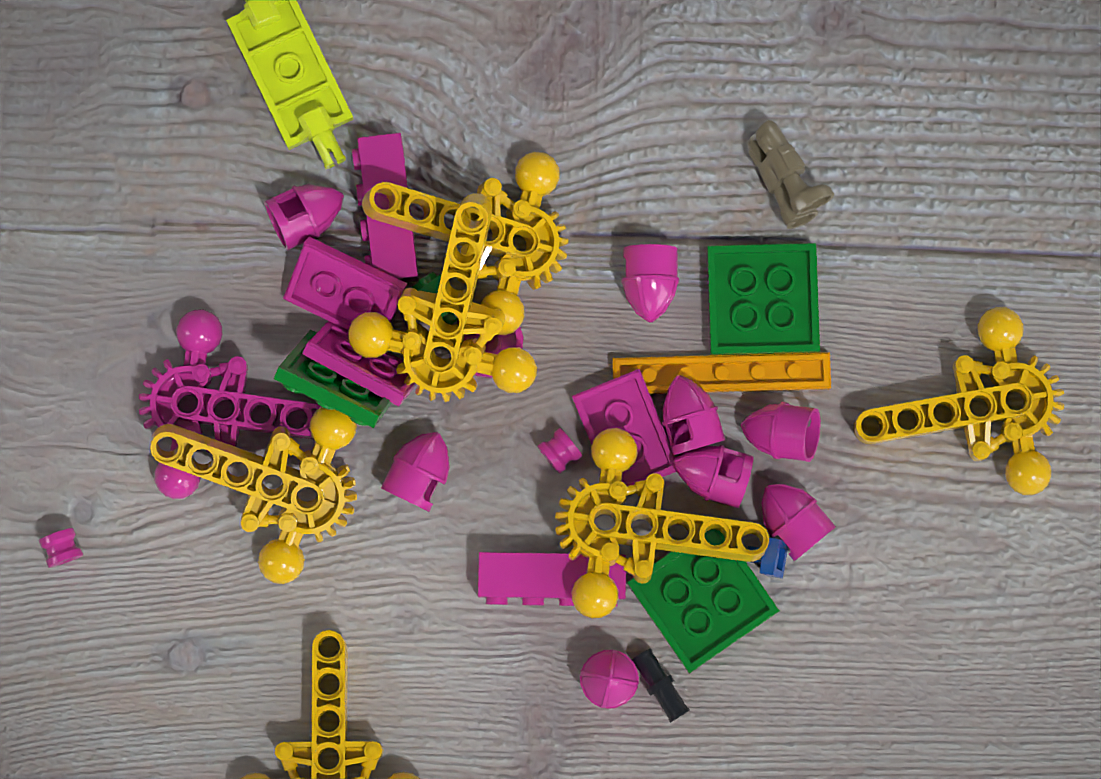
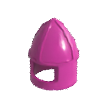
M312 184L294 185L290 190L264 201V205L277 236L288 251L303 244L308 237L318 239L331 226L341 210L344 195L342 192L329 187Z
M641 244L624 247L623 258L626 259V277L621 279V283L624 287L626 299L637 315L649 323L654 322L667 310L680 282L678 278V248L661 244Z
M682 375L676 376L672 381L663 405L662 425L666 428L673 455L725 440L717 413L718 406H715L708 393L692 380Z
M781 402L780 404L767 405L753 412L741 422L740 426L745 438L761 452L771 455L774 459L786 458L810 462L818 447L821 419L819 410L816 408L793 406L787 402ZM811 418L810 426L807 427L809 419Z
M438 432L421 434L404 444L393 457L394 462L381 486V489L430 512L433 505L430 502L438 482L446 484L450 468L448 449Z
M707 445L683 452L674 458L673 464L679 476L691 491L703 497L705 501L711 500L739 508L749 482L754 456L724 448V445Z
M786 484L768 485L765 487L761 502L764 524L772 538L778 535L789 547L790 553L788 555L795 561L836 526L818 506L817 500L803 489Z
M602 650L593 654L584 663L580 672V685L584 695L593 704L605 709L617 708L626 704L634 696L639 684L638 671L634 662L626 654L618 650Z

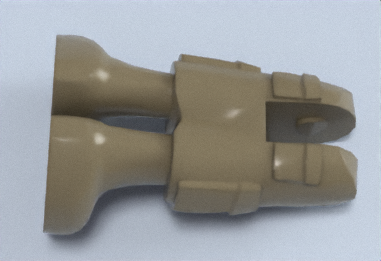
M769 120L764 122L757 129L756 133L751 136L747 144L749 148L748 154L755 166H758L768 192L775 195L780 208V216L787 229L798 228L813 220L819 213L817 208L833 199L834 192L831 187L824 184L808 186L801 179L800 175L805 172V164L775 122Z

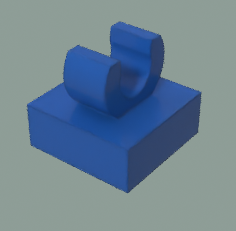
M769 538L765 554L752 563L761 564L760 574L783 579L788 546L783 540ZM748 546V550L751 551L759 549V547Z

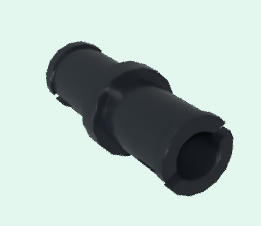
M651 648L632 659L649 686L647 692L650 696H655L669 718L670 723L690 711L672 684L675 681L672 675L667 676Z

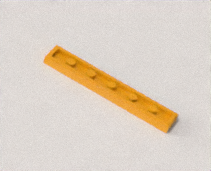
M830 352L612 358L613 379L640 369L649 394H667L672 381L679 375L692 380L706 393L831 389Z

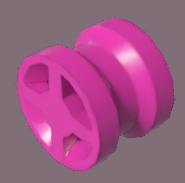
M561 428L554 432V437L550 441L542 442L537 446L559 474L566 469L568 462L582 457L581 452Z
M74 528L64 529L38 540L41 548L46 549L48 568L66 564L83 556L81 548L76 547L74 542L76 536Z

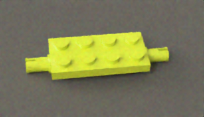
M245 0V9L226 21L288 149L291 150L308 141H313L325 169L335 167L329 154L330 152L333 153L338 165L346 160V157L343 155L333 131L335 128L354 120L297 0Z

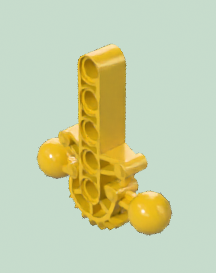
M544 152L525 154L518 161L515 167V181L522 191L519 201L513 202L507 197L508 194L502 190L501 182L496 178L487 179L477 188V194L486 196L492 205V217L489 226L492 231V239L485 243L477 279L487 278V275H492L494 279L499 281L497 290L487 294L480 305L504 312L506 319L501 332L497 335L514 333L523 322L524 305L519 296H517L521 281H527L529 286L536 290L541 287V281L549 283L553 280L551 272L558 273L561 271L562 267L557 260L567 258V253L559 249V247L567 245L569 240L565 237H559L558 234L566 229V225L559 224L556 226L553 222L559 216V212L554 211L548 215L540 209L542 197L549 195L556 188L560 179L559 167L556 161ZM389 182L376 184L362 199V207L368 217L449 242L452 230L445 226L444 216L445 214L455 216L460 205ZM375 193L386 195L389 200V208L387 210L376 206L374 202ZM411 203L421 206L424 212L423 220H416L410 215L409 206ZM501 204L508 208L506 218L501 217ZM465 208V214L470 220L479 221L483 219L482 212L478 208ZM515 234L525 239V252L519 251L514 247L513 237ZM467 242L457 244L462 246L461 254L465 256L475 254L474 247ZM488 255L499 257L494 266H486L484 264ZM456 277L459 282L466 283L463 279Z
M473 193L467 195L461 201L456 211L438 293L417 291L414 288H408L403 291L398 301V309L403 313L404 320L407 321V331L403 332L393 329L387 317L377 312H367L358 315L351 322L348 329L350 345L356 353L365 358H376L384 355L387 351L403 354L404 362L396 368L397 374L408 373L404 384L411 385L415 382L418 385L415 390L416 395L422 394L424 389L430 391L428 395L430 401L435 400L437 393H441L442 399L448 402L452 391L459 399L464 397L465 389L474 392L477 388L476 380L473 377L476 372L492 376L498 388L507 393H520L527 390L534 383L537 376V366L529 352L520 347L504 349L497 355L485 352V344L501 332L506 316L499 309H491L472 302L492 217L491 202L482 194ZM465 208H478L482 212L483 219L479 221L470 220L465 214ZM460 242L471 244L474 247L475 254L471 256L461 254L458 251L457 244ZM459 277L466 282L467 288L465 290H456L450 285L449 279ZM452 312L458 317L459 323L455 325L447 324L442 319L441 314ZM416 319L429 325V331L422 325L417 324ZM465 334H479V335H480L478 339H476V338L473 339V338H472V339L463 341ZM438 346L447 348L451 353V357L447 359L438 357L434 352V348Z
M994 307L987 310L981 316L978 323V336L981 343L987 349L994 351L995 365H983V362L975 361L967 355L960 356L952 366L957 390L956 394L866 410L856 418L853 431L860 442L876 444L964 428L969 456L972 460L979 462L998 450L999 445L1004 442L1012 443L1014 455L1008 460L1005 467L1007 482L1017 493L1035 495L1042 492L1048 486L1051 480V466L1048 459L1042 453L1035 451L1032 435L1040 431L1048 437L1053 433L1046 423L1049 422L1056 425L1060 423L1061 419L1057 415L1052 414V410L1061 411L1064 409L1063 403L1054 402V398L1062 396L1064 390H1052L1051 385L1056 383L1059 377L1054 375L1047 379L1044 376L1050 369V365L1047 363L1039 370L1036 369L1037 356H1032L1028 364L1018 362L1015 347L1023 337L1024 325L1022 320L1014 310L1007 307ZM981 373L988 374L995 387L984 388L979 377ZM1015 391L1022 396L1023 406L1020 410H1012L1007 406L1006 395L1008 392ZM973 398H980L986 402L988 411L985 416L977 417L970 411L969 404ZM944 404L950 408L952 418L949 423H940L935 419L933 410L936 405ZM909 411L914 414L916 418L914 429L905 430L899 426L897 422L899 412ZM872 417L879 422L880 432L877 436H868L862 431L861 423L863 419ZM1003 421L1000 429L1001 434L995 438L990 437L991 423Z
M321 407L315 411L309 427L315 444L313 450L305 452L299 448L300 444L290 437V431L282 426L275 428L272 432L263 457L172 424L161 425L153 433L150 450L156 461L248 494L241 514V527L243 530L254 532L258 527H269V524L279 525L281 529L279 538L271 540L264 545L258 557L260 572L273 583L286 584L292 582L301 574L305 559L299 545L303 534H315L317 542H322V531L326 530L333 537L336 535L334 523L342 527L347 525V519L341 513L347 515L354 513V506L347 502L357 500V493L347 489L356 485L355 478H343L350 472V467L347 464L336 468L331 462L336 449L343 448L352 441L356 434L357 424L349 416L335 409L331 410ZM166 436L172 437L177 441L178 447L173 451H164L158 446V440ZM205 449L213 455V459L207 464H199L194 460L193 453L197 450ZM288 454L290 456L294 455L300 460V470L287 466ZM233 462H242L247 466L248 471L243 476L237 477L230 474L227 468ZM274 474L279 476L283 483L276 489H269L262 483L264 477ZM304 487H311L315 489L317 496L312 501H303L299 499L297 493ZM273 504L282 507L279 515H269L268 511Z
M619 428L606 429L600 432L593 440L591 456L595 465L601 469L599 483L589 486L585 478L579 479V486L582 491L579 492L575 487L570 486L567 489V493L573 500L561 498L559 501V505L567 510V512L559 511L555 513V520L566 523L555 528L556 535H568L560 542L561 548L574 546L569 553L571 560L576 559L580 554L589 558L587 573L578 578L571 591L572 602L576 610L589 618H602L610 614L616 607L619 598L618 588L614 580L609 577L610 566L616 563L623 566L624 571L632 574L634 579L642 584L647 583L651 579L656 549L754 562L765 554L769 544V534L762 525L753 522L661 510L664 479L660 474L652 473L646 480L637 481L632 486H626V484L621 482L622 473L635 463L638 452L634 438L627 431ZM637 494V496H640L637 507L624 505L628 495ZM606 514L613 518L615 526L610 530L603 531L596 527L594 520L598 516ZM641 519L647 521L651 526V532L643 536L637 535L631 528V524L634 521ZM676 524L684 526L688 532L686 539L679 541L672 539L668 534L670 526ZM711 529L719 530L723 534L725 541L720 545H711L706 541L705 533ZM747 534L757 536L761 541V547L753 551L746 549L742 544V537ZM618 544L631 546L632 558L629 557L627 559L619 555L620 547Z
M326 630L316 635L312 644V742H281L275 748V755L281 760L284 771H288L290 779H306L299 777L296 769L298 767L297 763L311 766V779H347V766L361 763L363 769L360 777L352 779H369L371 771H375L377 762L384 753L383 746L378 742L347 741L348 648L343 636L335 631ZM326 638H336L340 645L339 652L334 657H324L320 651L321 643ZM328 674L336 675L340 682L337 692L331 695L324 694L320 689L322 678ZM327 711L336 712L340 720L339 726L332 732H326L320 726V718ZM326 748H334L339 754V763L333 769H326L320 763V754ZM403 771L394 773L387 779L420 778L413 773ZM255 772L246 774L240 779L271 778L265 774Z

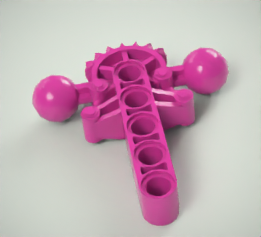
M204 309L192 310L186 313L177 325V340L180 346L186 350L183 366L173 368L168 359L164 360L163 364L167 372L162 375L157 368H153L151 372L158 379L155 384L150 380H144L143 382L146 388L152 390L151 395L139 394L141 401L150 403V406L139 409L140 415L152 416V418L143 423L145 429L172 424L203 435L200 424L214 425L215 440L237 447L240 429L272 434L275 428L282 426L290 431L291 437L314 440L309 428L310 421L315 411L322 407L319 404L245 394L248 365L242 357L236 356L229 362L220 363L219 367L208 368L206 366L207 353L214 351L220 344L223 334L219 319L212 312ZM222 376L223 380L219 390L207 389L212 377ZM185 395H194L198 399V406L191 413H183L179 409L180 399ZM230 400L234 403L235 407L233 414L224 419L217 417L215 407L218 402ZM258 405L268 406L271 410L270 419L263 424L255 423L251 419V412ZM294 410H301L307 414V422L300 429L291 428L287 424V417ZM169 437L172 439L170 451H173L178 447V443L174 438ZM160 462L157 464L154 472V481L158 490L164 496L172 499H184L192 495L198 488L201 477Z

